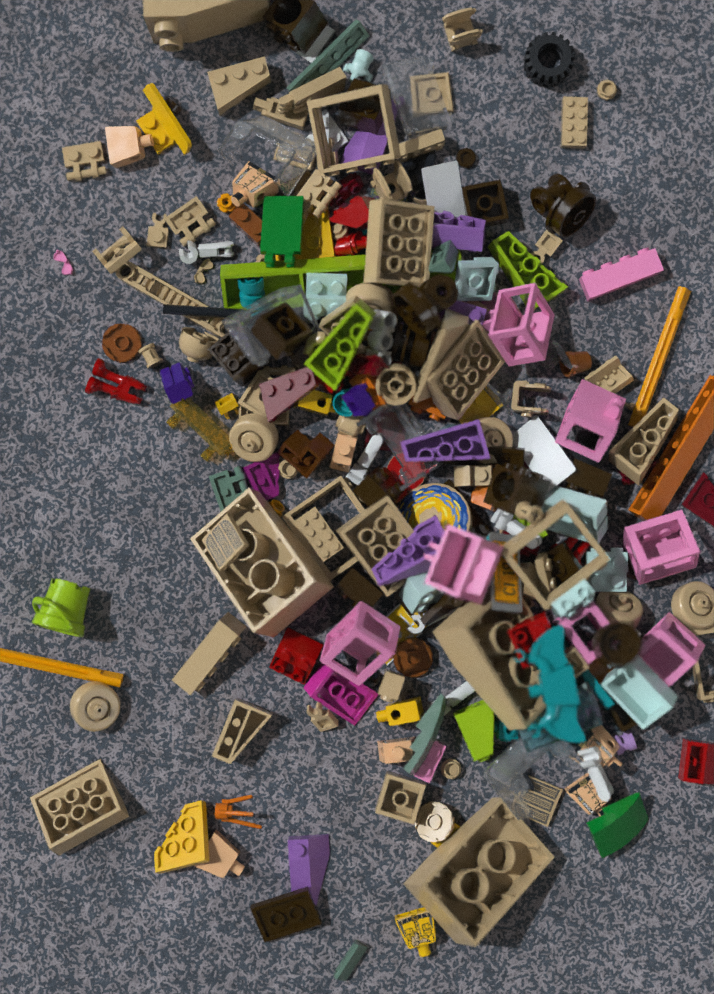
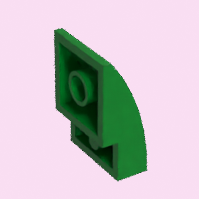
M639 792L602 808L604 815L586 822L596 849L602 859L630 842L648 822L649 819Z

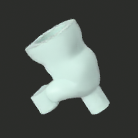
M358 49L353 62L345 64L343 72L352 73L349 82L352 83L354 78L358 79L359 77H364L363 80L371 82L373 75L368 71L369 65L374 60L371 53Z

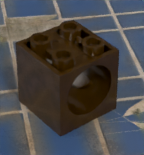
M275 0L262 17L267 23V29L274 34L273 38L278 43H285L294 52L300 51L303 54L307 53L328 24L314 0Z
M239 323L208 349L230 377L242 387L255 377L258 370H263L272 362L248 331Z
M507 462L504 465H495L483 501L484 503L516 515V507L522 501L542 509L551 483L543 479V474L534 471L531 474L530 469L522 466L516 469V465Z

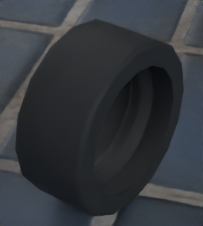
M583 430L577 434L574 442L581 445H590L595 448L599 434L590 430ZM609 444L599 462L572 450L571 453L575 459L594 467H600L609 456L611 444Z

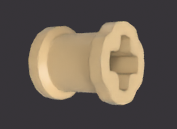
M154 343L148 344L138 351L147 362L146 367L148 369L163 362V359L158 356L154 348Z
M526 501L520 502L515 510L517 518L521 520L527 519L531 524H537L543 516L540 507L531 506Z

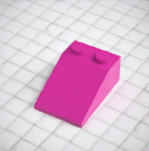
M321 663L303 687L311 698L320 702L354 726L378 696V693L371 687L363 683L358 686Z

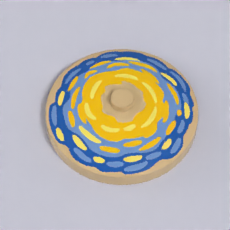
M440 483L421 485L410 491L397 507L412 529L436 515L445 530L447 525L471 533L472 513L470 506L456 489Z

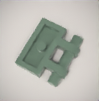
M241 466L234 468L236 475L230 477L228 470L209 476L220 511H223L249 488L246 482V473H243ZM233 483H239L241 493L236 494Z

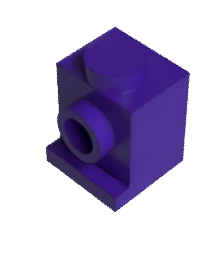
M365 383L355 385L341 396L354 417L368 416L373 412L372 408L375 407L371 395L365 390L367 388Z

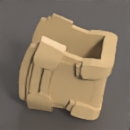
M475 8L461 9L442 17L451 52L461 47L478 44L477 39L480 38L483 29H473L470 17L476 12ZM457 29L465 30V32L455 35Z
M396 159L394 171L384 177L377 168H374L372 175L374 180L370 184L380 199L399 201L408 196L412 190V184L400 161ZM388 185L394 186L395 192L391 194Z
M516 381L514 383L511 404L514 413H521L522 417L530 418L533 417V414H549L547 409L520 407L518 405L520 390L550 393V386L543 383L529 384L527 381Z

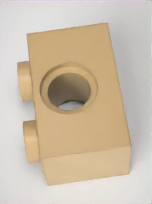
M385 669L378 688V694L381 695V699L391 703L393 699L398 701L405 676Z

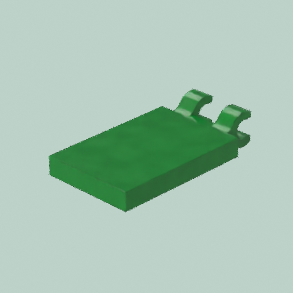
M264 196L260 252L261 255H265L264 263L267 268H275V255H285L284 263L286 268L295 267V255H301L304 196Z

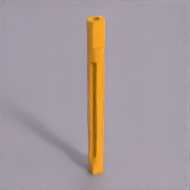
M678 286L631 415L628 424L630 427H634L648 412L691 293L685 287Z
M0 648V662L92 682L98 681L119 688L123 682L124 674Z

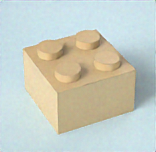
M386 771L375 807V813L414 824L426 787L425 782Z

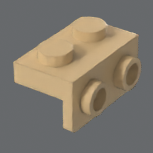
M617 356L607 360L602 366L590 372L584 378L586 381L614 394L634 381L633 376L621 365Z

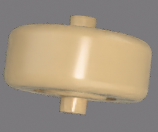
M358 284L349 289L346 294V301L357 295L373 310L378 309L391 313L394 311L393 292L382 284Z
M255 413L241 416L235 422L229 434V442L233 451L242 459L250 462H261L268 459L273 454L279 441L278 431L273 422H268L265 416Z
M495 417L479 418L487 447L513 446L511 430L504 421ZM489 454V460H476L484 464L497 462L491 454Z
M693 581L680 586L674 592L671 601L673 615L685 627L691 630H702L714 624V589L700 581Z
M628 591L600 592L595 601V604L609 623L624 622L630 624L633 628L639 625L643 615V605L632 593Z
M98 681L88 682L80 686L73 694L70 702V712L75 722L83 729L92 732L102 731L110 727L118 718L120 699L117 693L107 684Z

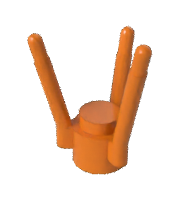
M252 795L222 799V803H216L215 819L257 829L262 828L261 825L232 818L233 815H254L253 812L233 811V805H229L252 799Z

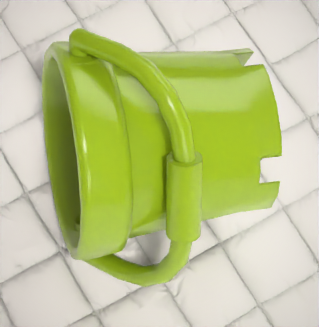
M52 578L45 597L36 596L32 600V606L36 612L32 624L63 634L83 637L85 631L83 622L91 589L86 586L81 588L76 583Z

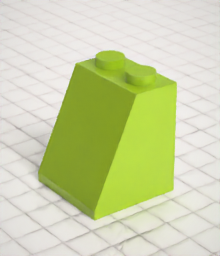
M481 700L453 712L471 757L474 761L478 760L479 762L488 760L490 758L489 755L493 754L494 712L484 700Z

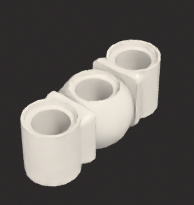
M376 309L374 310L376 315L369 329L373 330L368 335L370 348L366 349V355H378L383 358V362L388 366L391 364L392 354L388 350L393 345L391 332L395 331L394 327L397 318L394 313Z

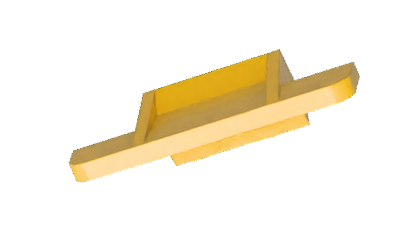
M153 83L147 84L143 92L153 107L152 111L136 120L145 135H152L154 140L153 148L157 154L177 143L183 154L186 155L192 147L191 140Z

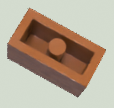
M243 203L229 215V219L252 242L260 247L262 220Z

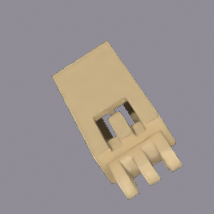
M338 67L290 91L289 94L279 98L278 113L284 114L291 110L295 115L308 108L307 101L332 96L343 91L347 76Z

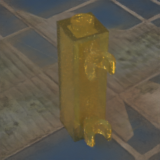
M182 398L181 401L170 405L176 413L166 423L174 429L183 419L210 445L200 455L205 461H208L216 452L221 457L224 455L228 457L233 453L229 436L190 398Z

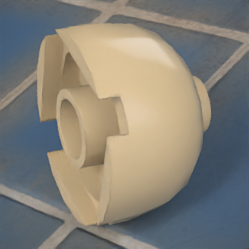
M183 327L179 346L183 354L188 356L187 359L198 363L199 360L205 361L210 359L213 355L208 349L219 339L210 333L205 332L203 334L194 332L195 328Z
M389 364V369H382L381 374L377 376V394L379 397L381 395L388 404H405L415 394L417 384L415 375L410 368L403 364Z

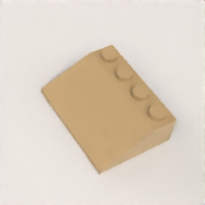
M385 199L370 200L364 283L404 286L406 283L412 282L417 287H420L423 282L429 280L430 271L428 268L431 261L435 206Z
M450 309L445 310L441 320L442 326L436 332L417 378L413 401L419 402L431 397L426 380L471 326L468 324V316Z
M478 320L472 323L426 380L433 403L442 415L456 420L461 418L505 363L502 355Z
M385 496L338 528L336 532L381 592L388 597L404 585L407 578L379 586L372 568L389 552L395 551L401 545L400 542L404 538L407 539L414 530L391 499Z
M101 759L30 797L47 845L57 855L65 853L130 817Z

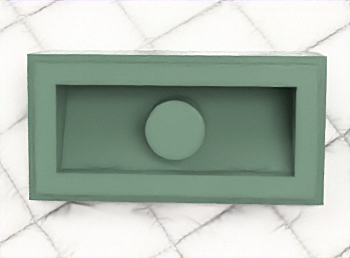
M451 240L434 247L428 268L430 272L449 273L454 271L458 250Z
M355 940L334 971V978L346 981L368 947Z

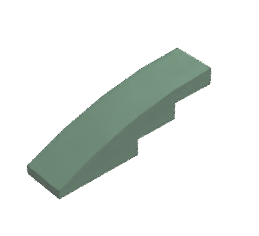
M442 694L438 696L416 725L422 731L410 746L416 753L403 768L413 776L426 759L443 721L448 699Z

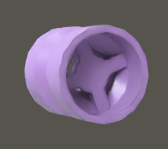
M630 730L623 732V735L612 736L620 746L616 752L617 755L623 754L626 750L632 751L637 749Z

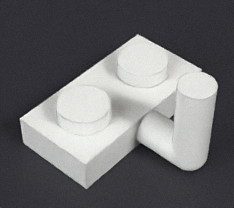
M325 109L322 111L327 142L329 144L328 138H334L335 143L332 152H335L347 144L348 140ZM312 134L307 136V144L310 148L315 146Z

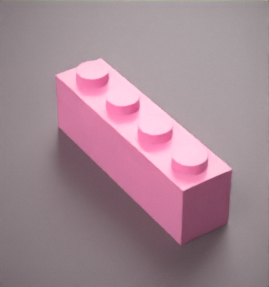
M647 247L638 251L636 256L631 257L629 254L619 259L620 262L615 264L608 262L601 265V269L597 271L590 269L583 272V276L580 277L579 281L587 301L662 273L664 269L656 248L649 250Z

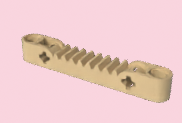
M127 261L115 271L116 276L122 282L162 305L208 307L130 261ZM130 268L131 272L127 276H122V270ZM181 315L219 338L225 335L223 333L225 327L236 326V323L229 318Z

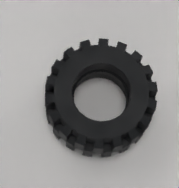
M545 32L542 37L537 35L535 40L532 39L524 56L523 68L524 71L527 70L526 76L528 78L531 76L532 83L539 82L538 86L540 87L546 84V88H551L552 84L556 87L560 82L563 83L574 65L575 54L573 53V45L569 46L570 41L568 39L563 40V35L555 36L556 32H552L551 35ZM546 51L553 52L558 56L560 65L555 68H546L539 62L538 55Z

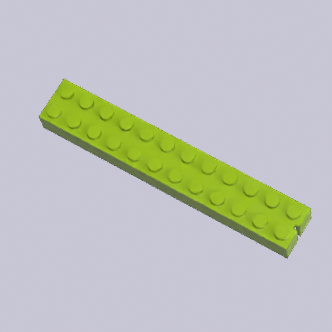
M457 249L458 255L453 272H430L429 279L436 275H446L455 281L458 260H462L460 249ZM366 255L295 259L294 268H286L284 260L275 261V268H267L264 262L221 265L220 280L224 308L252 310L242 307L240 304L238 278H264L266 303L255 309L275 308L285 302L290 307L305 306L307 273L347 274V294L348 290L352 287L364 283ZM384 285L388 287L393 292V294L396 291H398L401 287L396 285Z

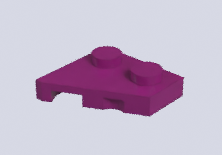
M277 452L264 461L254 462L243 468L252 488L259 491L267 501L279 495L278 467L280 455Z

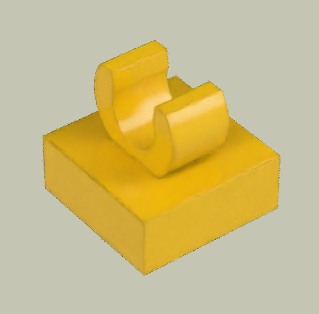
M233 393L215 401L220 414H224L226 419H230L228 412L231 410L239 414L237 408L239 405Z

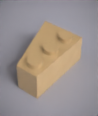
M265 56L207 72L219 115H222L225 111L271 82Z
M236 698L212 757L231 764L273 713Z

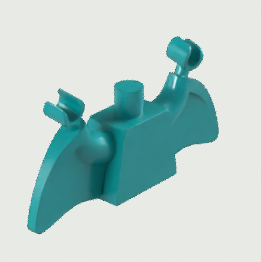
M557 625L547 630L535 641L529 654H526L523 649L515 650L516 652H521L523 658L513 659L516 662L528 660V663L537 665L540 671L538 674L539 684L528 686L530 698L542 696L543 703L547 705V712L540 719V723H531L529 725L528 732L531 729L537 730L532 735V738L539 737L541 729L545 727L550 734L561 740L581 743L585 741V736L577 721V704L580 703L573 667L568 662L563 649L564 627Z

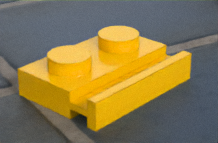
M483 389L458 421L460 424H464L479 418L490 417L500 407Z

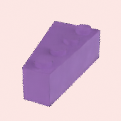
M443 211L442 213L434 212L431 248L451 240L457 249L470 252L482 251L486 220L465 215L455 217L449 211Z
M479 419L400 442L406 463L490 459Z

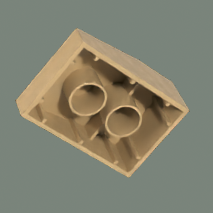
M143 0V17L153 42L159 43V48L163 51L176 52L183 49V43L197 42L263 21L262 17L270 7V0Z
M252 488L244 491L190 538L253 633L275 637L334 587L312 555L263 495ZM226 514H231L249 546L225 571H219L202 539Z
M489 587L481 605L466 601L439 625L433 633L453 666L509 730L526 729L547 705L543 703L542 696L530 698L528 686L537 684L531 675L539 668L535 664L522 668L521 663L513 659L518 658L507 630L521 621L532 617L533 614L523 597L521 613L493 610L491 587Z
M502 797L491 798L430 854L404 882V885L455 943L476 947L553 860L554 856Z

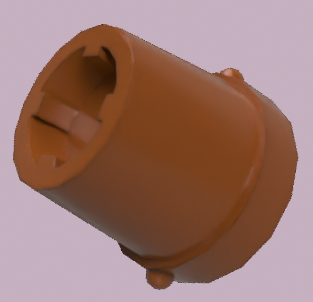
M565 351L560 355L559 364L565 377H572L590 370L592 360L587 351Z

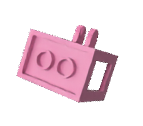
M536 283L499 290L495 309L486 311L485 321L482 326L485 331H489L488 336L507 365L515 366L546 360L555 314ZM529 293L525 315H522L512 296ZM537 302L542 311L533 313L535 303Z
M582 379L567 406L555 443L599 462L615 436L626 399ZM577 424L599 434L595 450L566 438L572 426L575 427Z
M683 510L624 527L623 546L625 551L628 552V558L639 585L697 567L700 550Z
M447 525L440 545L430 542L428 545L432 549L437 550L435 557L431 554L424 555L425 559L432 561L424 583L458 598L481 605L504 547Z
M361 601L327 634L320 662L360 686L395 654L400 626ZM342 650L358 660L355 673L333 660ZM377 650L381 652V654L366 667L367 659Z
M594 601L586 607L583 605L576 610L577 613L570 619L565 618L561 620L558 617L552 621L554 626L562 625L564 627V639L570 646L573 645L587 664L596 659L592 650L593 638L585 646L571 625L584 615L589 618L597 631L600 627L609 624ZM612 641L611 647L618 643V641Z
M669 612L641 638L639 656L670 687L698 661L705 644Z

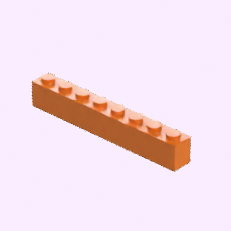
M713 375L708 377L660 456V463L655 465L628 511L642 521L662 516L714 430Z

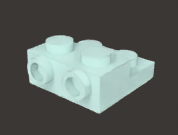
M474 257V260H458L455 283L458 287V301H492L493 293L496 290V275L499 273L498 262L493 257Z
M307 273L305 316L318 320L321 317H326L346 302L347 274Z
M591 548V551H586V565L598 556L593 548ZM611 548V552H605L610 558L607 565L603 569L592 573L587 581L595 592H627L628 552H623V548Z
M583 579L551 603L552 612L557 618L560 617L561 620L565 618L570 619L577 613L576 610L582 605L586 607L594 601L595 591Z

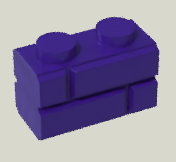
M178 362L171 365V368L167 367L160 370L164 390L172 404L181 401L182 398L186 399L193 395L191 388L195 386L188 367L184 368L182 363Z

